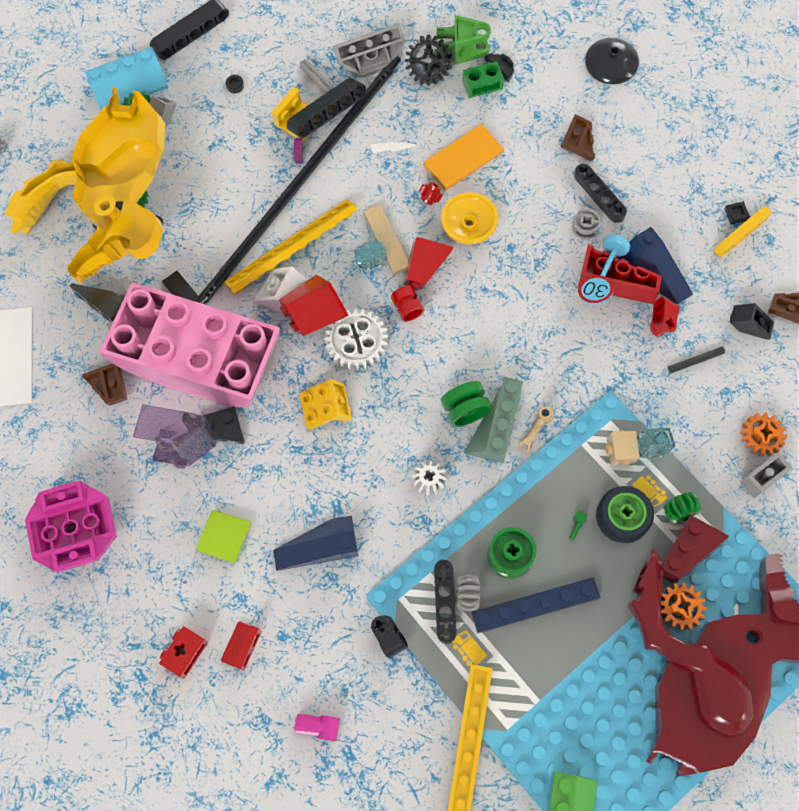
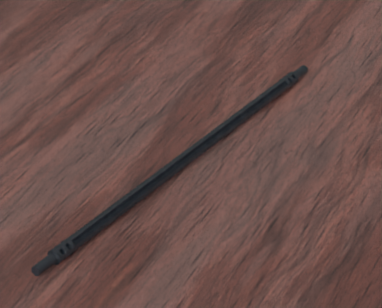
M398 56L387 67L382 69L367 88L365 96L349 110L219 272L207 284L206 288L199 294V299L196 302L204 304L210 301L224 281L385 82H387L389 77H391L392 71L401 61Z

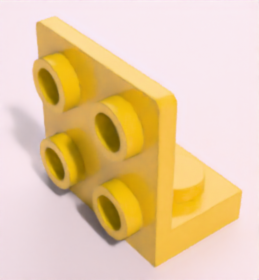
M292 87L272 111L274 125L296 138L300 137L287 129V121L290 117L308 106V104L301 101L299 89Z
M329 379L300 393L305 424L308 430H312L334 419L342 422L352 420L344 383Z

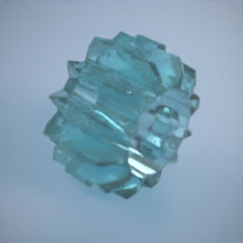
M370 240L358 246L354 251L355 261L359 268H363V270H371L382 265L387 260L385 246L378 240L373 242Z

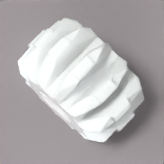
M430 460L429 466L421 462V468H414L416 473L412 474V479L416 481L413 482V486L419 487V493L426 490V496H429L432 490L436 495L438 494L437 488L444 489L442 483H445L447 478L443 476L445 469L439 470V463L433 466V462ZM430 475V478L433 476V480H426V476Z

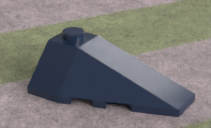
M652 227L639 233L629 242L630 250L625 256H617L619 260L621 258L627 260L634 267L640 266L661 275L659 293L673 303L679 304L693 295L664 242Z
M352 515L331 519L274 549L276 571L358 557Z

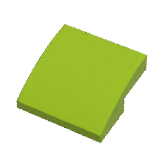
M212 510L196 549L197 552L236 564L244 547L243 542L251 528V521Z

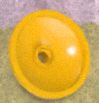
M465 192L455 195L447 201L442 210L441 223L446 234L453 240L462 244H477L487 240L495 232L498 224V212L493 202L484 195Z

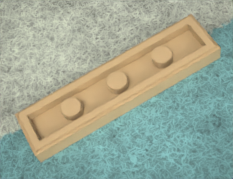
M381 204L363 211L393 275L406 271L409 261Z

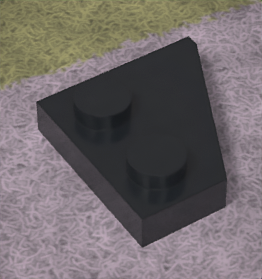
M235 406L196 417L202 438L245 444Z

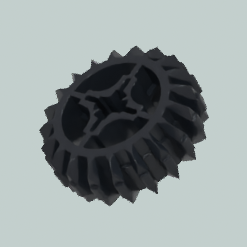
M427 35L426 40L424 36H420V42L417 39L413 40L415 46H408L412 51H406V55L410 56V58L404 60L410 63L409 66H406V70L412 69L409 76L415 75L414 81L420 79L421 85L426 81L427 86H430L432 82L434 85L438 84V79L444 81L442 74L445 76L449 75L446 69H452V66L448 65V62H453L452 58H448L452 51L446 52L449 45L445 44L442 46L444 40L440 39L438 41V36L431 38V35ZM426 45L423 56L416 58L419 50ZM432 45L440 51L442 57L434 55ZM429 55V58L436 59L437 61L428 63L421 60L428 58ZM416 63L423 65L426 75L419 71ZM442 63L438 72L432 75L435 64Z

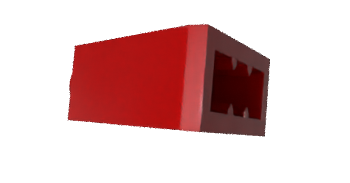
M416 237L412 244L403 285H411L414 290H422L452 252L453 246Z

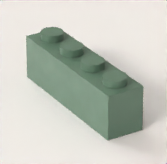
M503 377L502 385L491 403L492 410L481 421L464 454L504 463L523 381Z

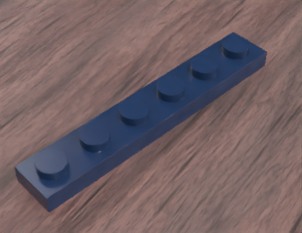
M594 577L476 610L471 612L478 634L597 600L601 597Z

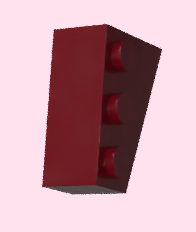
M690 515L661 565V570L664 571L663 578L678 584L700 563L727 541L729 535Z

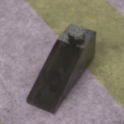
M73 283L69 285L76 296L109 322L115 320L125 298L122 294L118 296L113 291Z

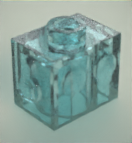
M670 428L644 429L637 436L640 458L664 457L676 446Z

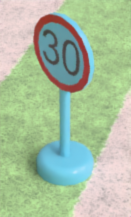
M610 234L605 237L603 246L610 255L601 275L590 276L580 283L578 294L583 302L598 305L608 301L613 295V283L605 276L614 256H625L630 250L629 241L620 235Z

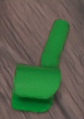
M581 510L573 517L578 523L569 537L572 540L575 539L579 528L587 519L586 514Z

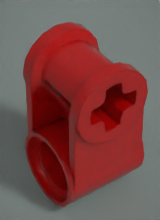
M660 297L655 301L650 330L654 336L660 337L666 332L672 333L676 330L680 311L679 305L664 297Z

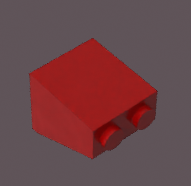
M317 274L279 299L282 305L280 310L285 317H289L291 329L295 333L299 332L302 336L349 315L332 284Z

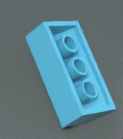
M152 47L84 71L100 110L105 105H109V99L113 95L112 87H116L118 90L120 105L124 103V98H129V93L134 94L133 91H139L140 93L143 91L146 95L168 88Z

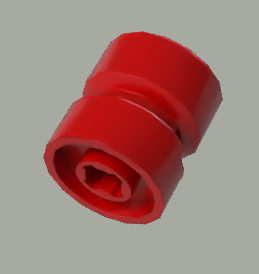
M411 285L397 289L390 297L393 304L398 308L397 311L403 322L412 321L421 316L425 311Z

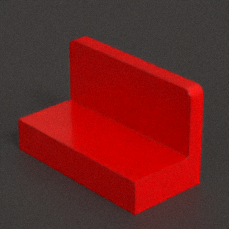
M239 621L221 661L244 671L262 631L255 626H249Z

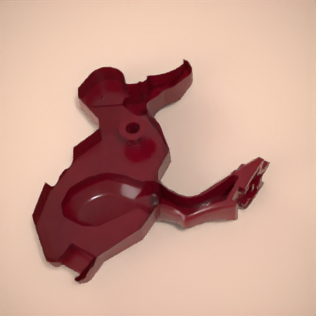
M651 550L633 589V592L638 594L636 600L632 599L627 605L638 624L644 648L656 651L667 660L655 687L656 736L646 762L651 764L658 752L680 762L675 772L676 774L686 776L733 766L756 738L771 697L772 664L778 661L799 663V608L796 605L797 601L793 598V594L796 591H793V588L788 584L789 581L786 580L787 577L784 576L786 572L783 571L785 568H782L784 565L781 563L783 559H780L783 555L779 553L768 555L760 563L759 586L762 593L760 614H739L708 622L703 626L695 643L690 644L674 637L666 630L663 624L661 587L663 585L664 571L661 570L658 551ZM747 632L753 634L755 638L754 643L747 640Z

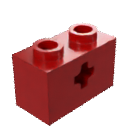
M183 626L173 635V642L170 647H166L161 653L159 664L180 678L185 679L208 644V641ZM180 648L186 651L184 655L179 652Z

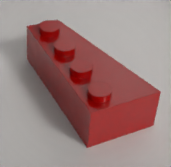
M588 244L578 288L584 279L594 275H601L610 253L604 250L600 252L594 249L595 246ZM613 258L605 276L613 283L614 292L612 296L653 305L658 296L662 278L661 275L640 266L634 267L622 258L621 260Z

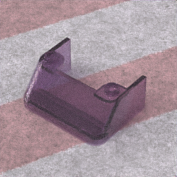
M142 404L133 434L135 438L151 440L157 443L153 461L170 463L180 469H185L186 466L192 465L216 447L218 440L207 419L201 415Z

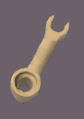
M542 407L539 409L537 421L526 438L518 444V450L521 445L525 444L528 446L525 454L530 452V446L542 426L550 423L554 418L551 408ZM544 411L549 412V416L544 417L542 413Z

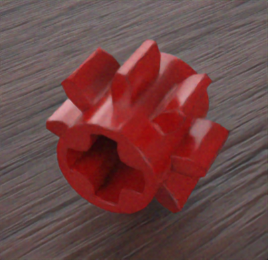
M430 181L428 184H422L418 191L421 193L420 199L429 205L436 202L439 203L443 196L440 193L441 187Z

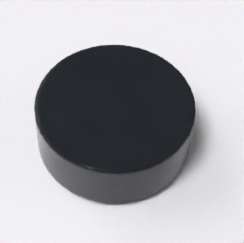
M231 75L226 79V87L230 93L236 94L244 89L243 79L239 75Z

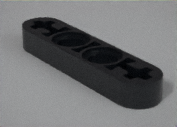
M579 164L576 166L574 172L575 180L612 222H622L627 213V209L589 165ZM591 183L598 184L599 189L593 190L590 188L589 185ZM607 196L611 202L604 203L601 201V197ZM614 212H621V215H615Z
M443 559L439 560L434 567L436 629L438 640L443 644H451L456 638L454 574L451 562ZM441 565L449 568L450 571H446V580L450 578L451 582L437 581V579L442 580V572L437 570L441 568ZM442 585H447L451 590V593L446 597L441 596L438 592L439 587ZM446 606L451 609L452 614L449 618L440 616L439 610L442 607ZM439 621L444 623L453 622V625L448 624V631L453 633V635L449 636V640H445V637L440 635V633L444 632V624L439 625Z

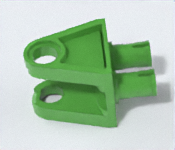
M455 16L453 27H437L438 39H453V42H444L442 46L445 44L449 45L446 52L452 51L454 64L482 58L489 53L490 47L487 40L490 38L491 27L488 23ZM485 30L487 31V33L484 35H480L477 33V31ZM484 45L485 49L479 50L476 46Z

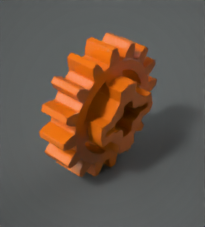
M766 412L762 417L759 413H756L754 417L749 416L747 422L745 421L742 424L744 429L740 431V434L745 436L741 439V442H747L745 448L751 447L752 454L758 451L759 456L762 457L766 452L769 457L773 452L778 453L781 450L780 448L785 445L783 440L787 438V435L782 433L786 430V427H780L782 421L776 422L775 415L769 418ZM759 423L757 427L752 428L754 424ZM773 441H775L773 445L768 446L769 442L772 443Z
M674 583L672 589L667 587L665 589L666 594H661V599L663 600L661 601V607H663L661 614L666 616L663 622L670 621V628L678 625L679 631H682L684 626H686L687 630H691L692 624L697 627L700 625L698 619L703 620L705 618L701 612L707 610L706 607L702 606V603L706 600L698 597L701 591L695 593L693 585L686 588V583H682L679 588L677 583ZM673 595V603L668 606L669 599ZM678 605H685L686 609H679ZM696 607L695 615L693 616V618H691V612L693 608Z

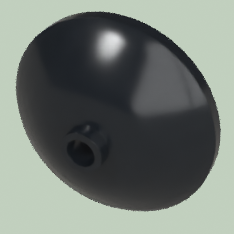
M605 38L590 46L586 53L585 65L589 74L599 82L612 85L621 84L630 80L635 75L639 66V57L634 47L628 42L618 38Z

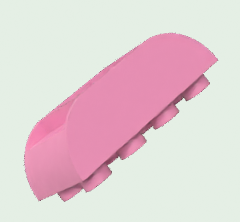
M132 282L100 353L121 369L147 381L222 405L247 407L253 400L279 336L280 327Z

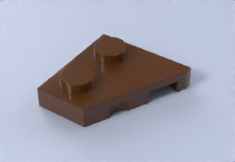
M575 114L560 147L593 161L595 153H593L594 139L591 133L592 122Z
M775 293L768 313L799 324V293Z
M112 363L82 374V377L107 405L111 406L128 400L121 368Z

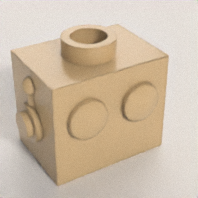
M621 430L619 432H611L607 436L605 451L609 455L610 465L623 464L626 466L634 464L640 459L636 431Z

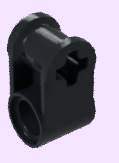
M384 615L372 620V632L387 658L390 659L408 648L405 637L399 631L392 617ZM382 622H385V623H386V625L384 626V629H381V628H380V626L382 625Z

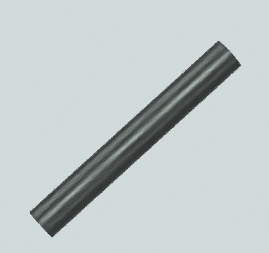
M721 346L668 366V371L671 374L725 354V349Z

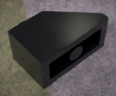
M756 303L734 305L730 315V323L739 332L766 340L771 339L774 321Z

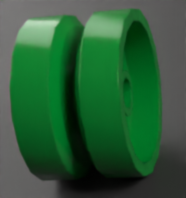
M470 381L449 390L440 399L444 410L450 412L448 418L452 427H462L474 423L485 417L492 410L489 399L483 397L485 391L481 382Z
M508 527L500 530L493 536L488 549V562L491 569L497 575L508 579L523 576L529 571L536 557V545L533 538L526 531L519 528ZM512 551L514 552L515 556H512L511 553L507 552Z

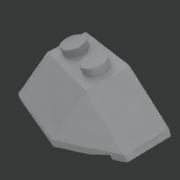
M398 23L332 47L339 65L358 76H363L387 67L399 55L405 43V38L401 25Z

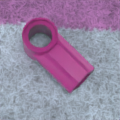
M297 714L294 733L317 736L318 739L337 741L340 718Z

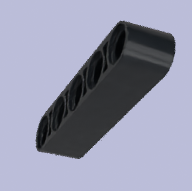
M210 0L155 36L150 41V47L153 48L160 59L166 60L225 21L229 16V10L219 0Z
M353 78L346 79L290 117L287 121V129L300 138L307 137L361 100L366 94V86Z

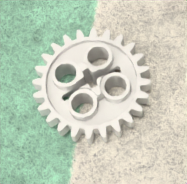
M355 308L353 314L346 310L349 314L347 317L328 325L330 330L325 331L327 337L324 338L327 344L326 350L330 351L329 357H334L335 363L341 361V367L348 364V369L350 370L354 365L358 371L360 365H362L364 369H367V363L374 366L373 360L380 361L379 354L385 355L383 348L388 347L387 342H385L388 341V335H385L387 328H383V321L378 322V316L372 318L371 311L365 315L364 309H362L361 313H358ZM350 325H354L356 335L360 342L361 350L363 352L362 354H359L357 344L354 339L353 331ZM361 326L368 327L366 330L358 329ZM343 331L349 332L346 336L340 335ZM366 343L373 344V346L369 348L365 347L364 345ZM349 348L354 349L352 353H346L345 351Z

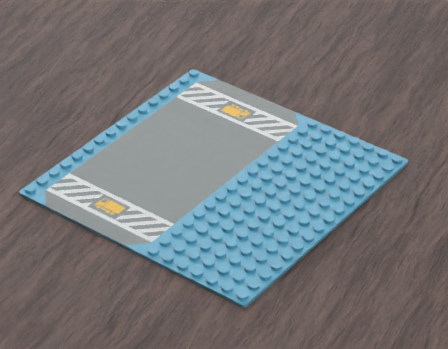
M612 392L607 393L367 594L368 601L381 616L387 615L392 617L399 631L405 637L408 649L462 714L471 664L493 668L482 738L542 811H547L552 772L597 780L594 811H670L710 772L706 771L680 776L675 773L680 762L658 752L651 764L646 762L656 736L655 687L667 660L656 651L644 648L638 624L627 605L632 599L636 600L638 594L634 593L633 589L651 550L658 551L662 565L687 522L686 520L676 524L670 522L663 508L667 501L677 495L692 492L700 501L702 508L694 517L729 535V538L677 584L679 588L682 583H686V588L693 585L695 593L701 591L698 597L706 600L702 603V606L706 607L707 610L701 612L705 618L703 620L698 619L700 625L697 627L692 624V629L687 630L686 626H684L682 631L678 630V625L670 628V621L663 622L666 630L674 637L694 644L705 624L733 616L735 604L738 605V615L761 613L760 563L762 559L770 554ZM621 430L636 431L640 459L636 463L626 466L623 464L610 465L609 455L605 451L607 436L611 432H619ZM631 486L646 494L653 505L654 520L652 526L642 538L635 542H615L606 537L597 524V506L602 497L615 487ZM581 510L586 514L587 519L579 528L575 539L572 540L569 537L578 523L573 517ZM508 527L526 531L533 538L536 545V557L531 568L523 576L515 579H508L497 575L491 569L488 562V549L493 536L500 530ZM512 551L507 552V553H511L512 556H515L514 552H512ZM443 559L451 562L454 574L456 638L451 644L441 643L437 638L434 567L439 560ZM441 565V568L437 570L442 572V580L437 579V581L451 582L450 578L446 580V571H450L449 568ZM784 569L783 571L786 572L784 576L787 577L788 584L793 588V591H796L793 594V598L797 601L796 605L799 608V584ZM472 575L479 578L480 603L477 610L594 577L601 598L477 634L471 612L458 610L456 584L459 576ZM662 578V593L666 594L665 589L667 587L672 589L674 583ZM442 585L439 587L438 592L441 596L446 597L451 593V590L447 585ZM673 595L669 599L668 606L673 603ZM678 605L679 609H686L685 605ZM444 606L439 610L441 617L449 618L452 611L449 607ZM696 607L693 608L691 612V618H693V616L695 615ZM439 621V625L444 624V632L440 633V635L444 636L445 640H449V636L453 635V633L448 631V624L453 625V622L444 623ZM747 632V640L754 643L755 638L753 634ZM778 661L772 664L771 697L762 722L799 687V663Z

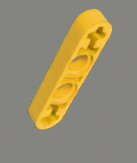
M767 206L762 207L725 238L713 252L720 258L724 257L762 225L773 212Z

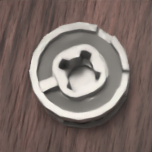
M591 209L580 210L575 214L572 224L574 234L581 239L593 238L599 229L600 216Z

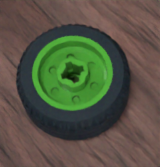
M618 486L609 490L600 500L596 509V520L600 530L609 539L619 543H631L639 540L649 531L654 520V509L650 499L641 490L631 486Z

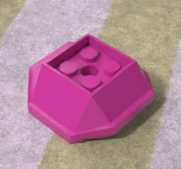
M80 480L39 492L35 498V503L25 518L32 559L56 573L99 561L117 537L109 497ZM76 525L75 531L69 533V528Z

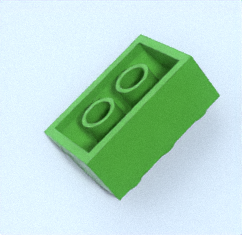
M552 772L547 811H594L597 780Z

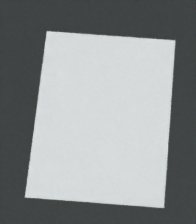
M32 307L0 310V407L32 403Z

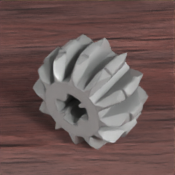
M472 575L459 576L456 584L457 608L467 612L476 611L480 603L479 578Z

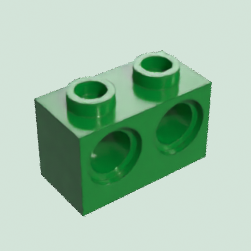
M495 61L463 70L462 82L468 98H473L502 90L504 77L498 62Z

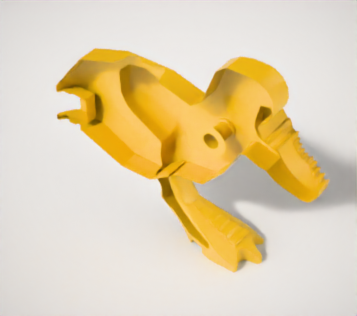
M112 87L113 95L109 99V105H105L80 134L72 154V161L67 163L56 162L41 174L23 181L25 185L21 191H15L5 211V216L12 218L11 233L16 234L23 230V234H28L39 221L56 193L68 185H75L72 195L73 199L83 214L97 226V230L92 234L88 242L79 249L67 268L69 274L82 284L83 280L87 281V278H91V275L95 276V273H98L97 271L103 268V266L114 264L116 260L122 259L123 256L128 254L135 259L150 257L156 252L162 239L163 226L161 221L154 213L138 205L137 202L151 184L162 157L165 144V122L139 91H133L131 106L120 105L118 90L116 87ZM117 201L123 202L122 210L115 207Z

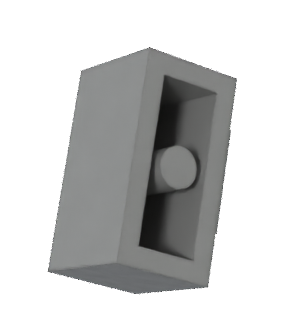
M778 452L746 476L740 483L755 498L788 473L792 466Z

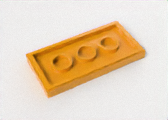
M480 124L424 161L423 166L446 191L504 152V148Z

